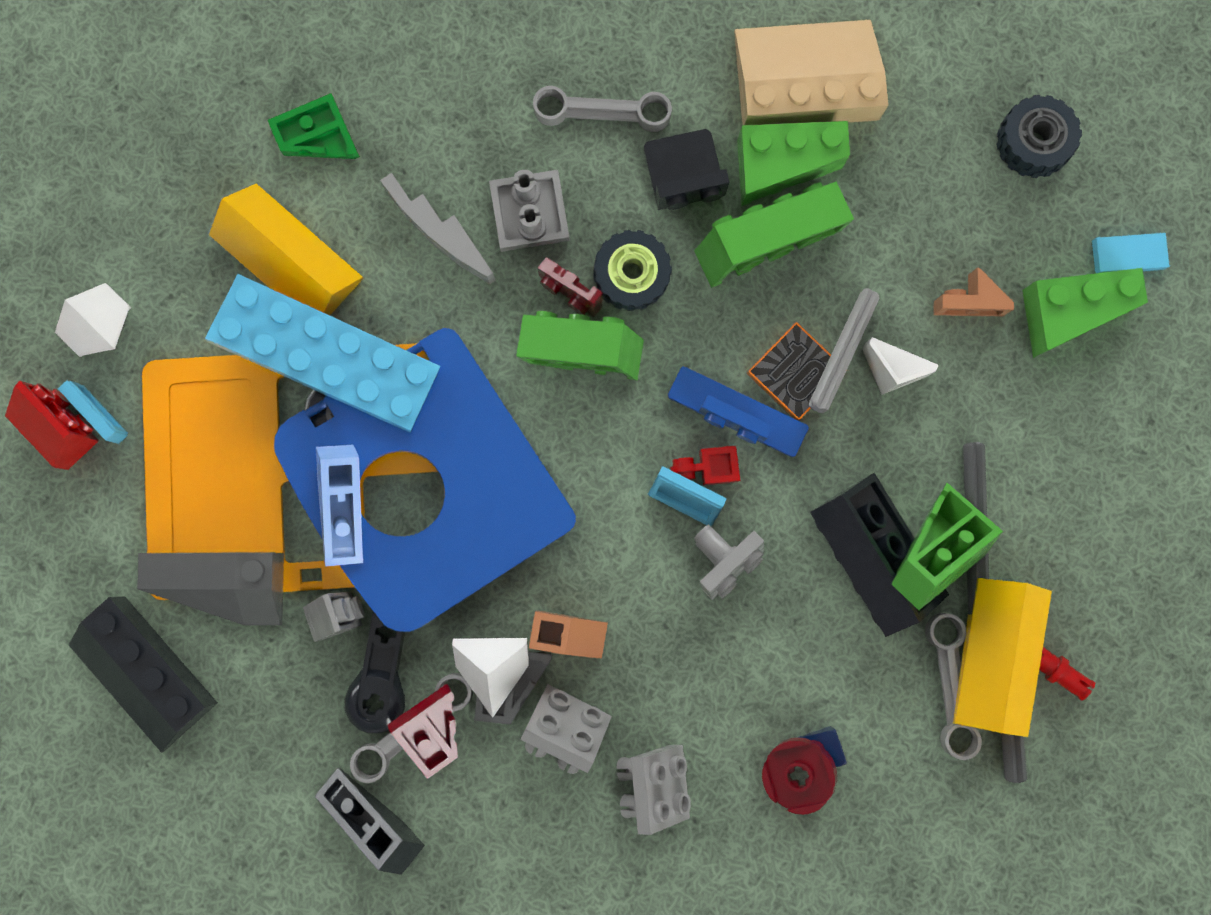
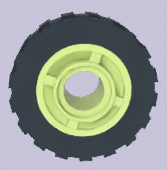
M624 230L623 233H616L611 236L610 240H606L602 244L600 251L597 252L595 257L593 277L597 289L602 292L604 300L608 304L612 303L615 305V308L620 310L624 308L627 311L645 309L647 306L656 303L667 289L672 273L669 253H666L663 243H659L652 234H645L641 230H637V232ZM634 263L640 267L642 275L636 279H630L624 275L622 268L626 264Z

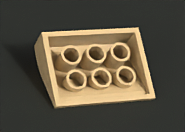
M871 20L735 29L743 125L876 121L881 119L887 109L888 96L885 69Z

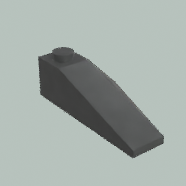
M138 553L137 589L242 625H282L284 553Z

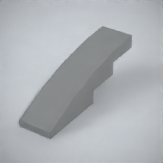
M392 173L380 180L386 192L405 217L431 244L460 267L488 284L496 281L493 272L455 215L441 222L423 194L410 201Z

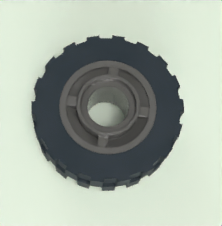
M1033 95L1032 98L1021 100L1018 105L1016 104L1010 110L998 130V142L996 145L997 150L1001 154L1000 158L1008 164L1007 167L1009 169L1017 171L1021 176L1027 175L1031 176V178H1038L1039 176L1047 177L1053 172H1058L1071 159L1080 146L1081 142L1079 140L1082 137V130H1080L1079 126L1081 124L1079 117L1075 116V111L1072 107L1069 108L1063 100L1054 99L1053 96ZM1033 133L1040 134L1044 141L1038 140Z

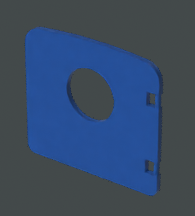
M450 328L437 330L406 350L415 355L424 351L429 359L428 361L440 366L410 433L326 396L320 402L285 421L279 427L274 438L275 454L321 538L322 528L317 481L316 447L354 445L359 456L360 479L365 470L375 460L394 452L417 454L428 460L439 472L444 484L445 498L440 514L429 527L410 536H391L372 527L361 513L363 563L340 565L349 580L382 623L398 632H411L426 625L568 533L576 522L575 513L459 335ZM328 407L334 417L315 428L310 418Z

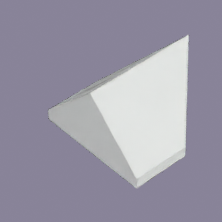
M104 283L64 301L55 333L79 357L113 350L117 345L127 313L131 307L108 284Z
M873 337L865 343L862 349L882 395L928 377L936 372L938 364Z
M527 638L453 639L452 647L456 668L493 718L529 666Z

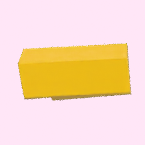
M257 183L221 199L209 236L270 289L327 315H331L364 279L363 276Z
M977 578L972 614L968 615L966 637L964 640L953 719L954 724L1010 735L1029 736L1052 591L1029 583Z

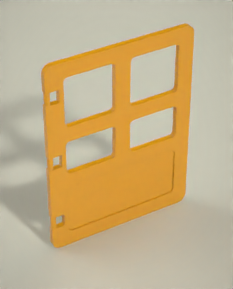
M417 343L399 344L395 346L407 350L412 346L416 345ZM421 351L420 353L416 354L419 357L429 360L424 351ZM237 355L163 359L148 362L142 371L147 553H284L283 592L354 588L355 586L340 565L325 567L324 561L289 563L285 559L282 487L289 480L274 450V438L280 427L278 382L284 376ZM394 452L378 458L365 470L360 479L361 513L365 518L363 482L367 477L438 472L437 469L425 458L408 452ZM321 568L322 581L302 582V569ZM151 594V595H152L154 598H156V599H159V600H168V599H165V598H162V597H159V596H156V595Z

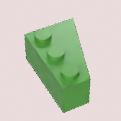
M946 483L928 512L892 585L920 610L986 556L1003 531L950 484Z

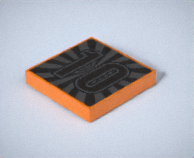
M796 322L747 374L790 416L799 421L811 409L809 402L831 354Z

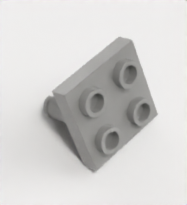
M520 170L515 173L514 177L489 181L501 252L570 241L558 170L534 174L529 170Z
M709 524L694 537L695 545L714 564V568L700 580L702 590L711 600L717 595L722 599L737 586L736 577L744 570L747 574L751 573L764 560L762 558L764 555V540L755 531L750 533L737 547H731Z
M547 684L520 740L526 742L525 749L530 754H532L535 747L538 748L535 757L541 758L548 753L558 758V766L563 771L567 764H570L567 773L575 774L579 769L588 773L594 763L612 716Z
M668 745L631 758L621 757L617 761V769H627L626 772L617 773L618 779L621 781L633 780L634 795L624 794L620 800V806L629 807V809L620 810L621 815L624 818L635 817L637 819L638 834L652 835L690 818L691 800L687 793V762L684 757L683 745Z

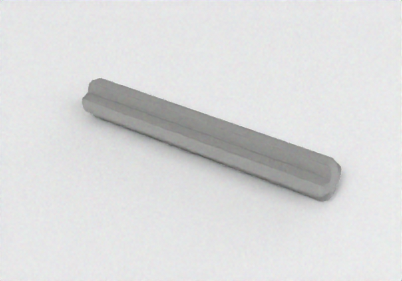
M865 288L860 292L809 402V407L818 413L824 414L831 406L880 299L877 292Z

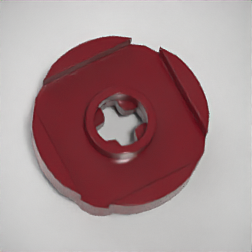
M790 738L780 742L770 752L762 769L763 785L770 799L788 808L786 811L793 814L804 815L820 810L832 797L836 789L838 776L835 762L825 750L824 745L816 740ZM797 766L807 771L809 775L805 779V785H800L798 779L792 780L790 776Z

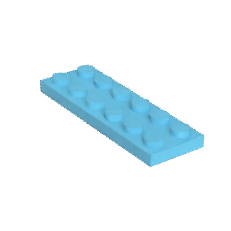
M237 274L205 337L208 343L409 433L440 369V366L240 274Z

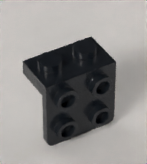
M708 129L651 140L645 143L644 153L658 210L667 208L668 210H676L694 202L716 201L726 195L730 183L727 169L720 170L712 133Z

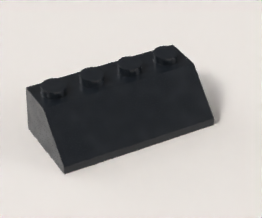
M875 473L867 476L810 512L818 530L825 536L834 551L835 558L842 564L853 583L855 591L862 597L871 612L874 622L880 627L885 637L920 623L949 596L947 590L944 589L923 608L918 610L892 585L915 538Z
M125 596L108 597L80 622L69 643L70 648L161 753L168 749L218 703Z

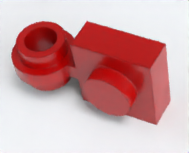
M736 445L700 449V463L694 464L693 457L673 459V466L670 467L671 471L689 480L696 479V472H702L703 486L741 481Z

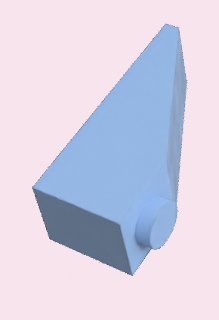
M354 445L316 447L317 481L325 567L363 563L360 470L357 451Z

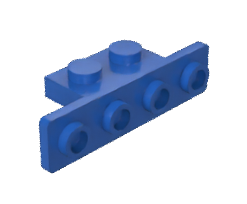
M685 366L680 368L668 393L670 400L704 415V420L709 424L722 429L725 425L737 431L736 436L752 444H756L758 441L789 457L796 456L809 429L808 425Z

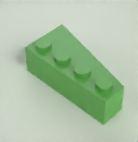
M818 182L802 191L803 194L793 197L792 193H788L774 200L773 205L763 208L762 204H758L744 211L743 216L733 219L731 215L715 221L712 224L713 229L694 250L710 287L722 284V280L734 270L737 276L751 271L752 268L761 264L766 256L772 262L794 250V244H796L798 249H802L842 231L854 220V217L837 182L825 186Z

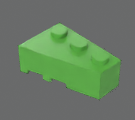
M848 121L742 125L737 139L741 206L767 195L779 193L783 189L799 183H805L842 169L850 156Z
M1136 268L1038 280L1023 289L1033 358L1148 303L1143 269Z
M537 311L536 316L523 315L516 357L529 364L573 370V368L595 370V374L606 375V372L623 373L628 377L627 379L638 380L644 339L626 326L624 320L616 317H603L602 322L590 321L591 318L582 314H570L569 319L557 318V314L548 311Z

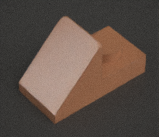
M976 268L968 275V295H966V290L952 289L945 291L944 294L934 301V315L1005 316L1014 310V302L980 268Z

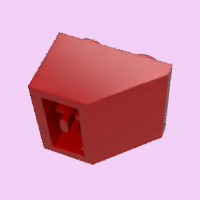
M19 381L14 386L5 417L52 467L69 470L99 442L91 433L94 430L93 426L82 415L77 414L75 416L68 408L71 403L57 389L51 391L39 383L32 385L23 381Z

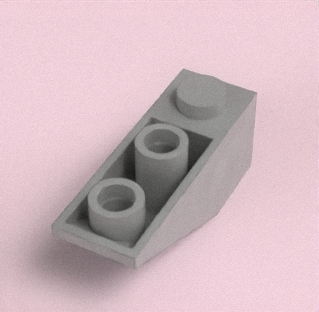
M351 592L328 593L303 607L314 642L362 626L360 618L365 616L359 597L353 598Z

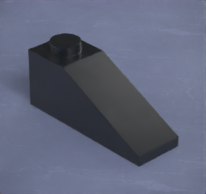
M341 768L336 769L315 795L316 799L378 871L402 875L425 846L397 815Z

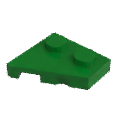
M332 93L267 120L278 147L284 156L357 159L360 157Z

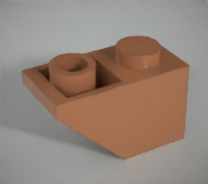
M537 610L534 615L529 648L564 655L602 659L608 622Z

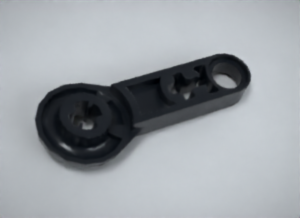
M374 611L363 668L349 686L344 699L345 713L349 722L358 730L368 734L388 731L387 725L401 716L405 710V695L398 675L405 632L396 631L395 636L385 641L384 634L379 633V628L385 625ZM377 694L381 697L378 701L383 700L384 707L378 708L374 713L369 710L371 705L366 706V700Z

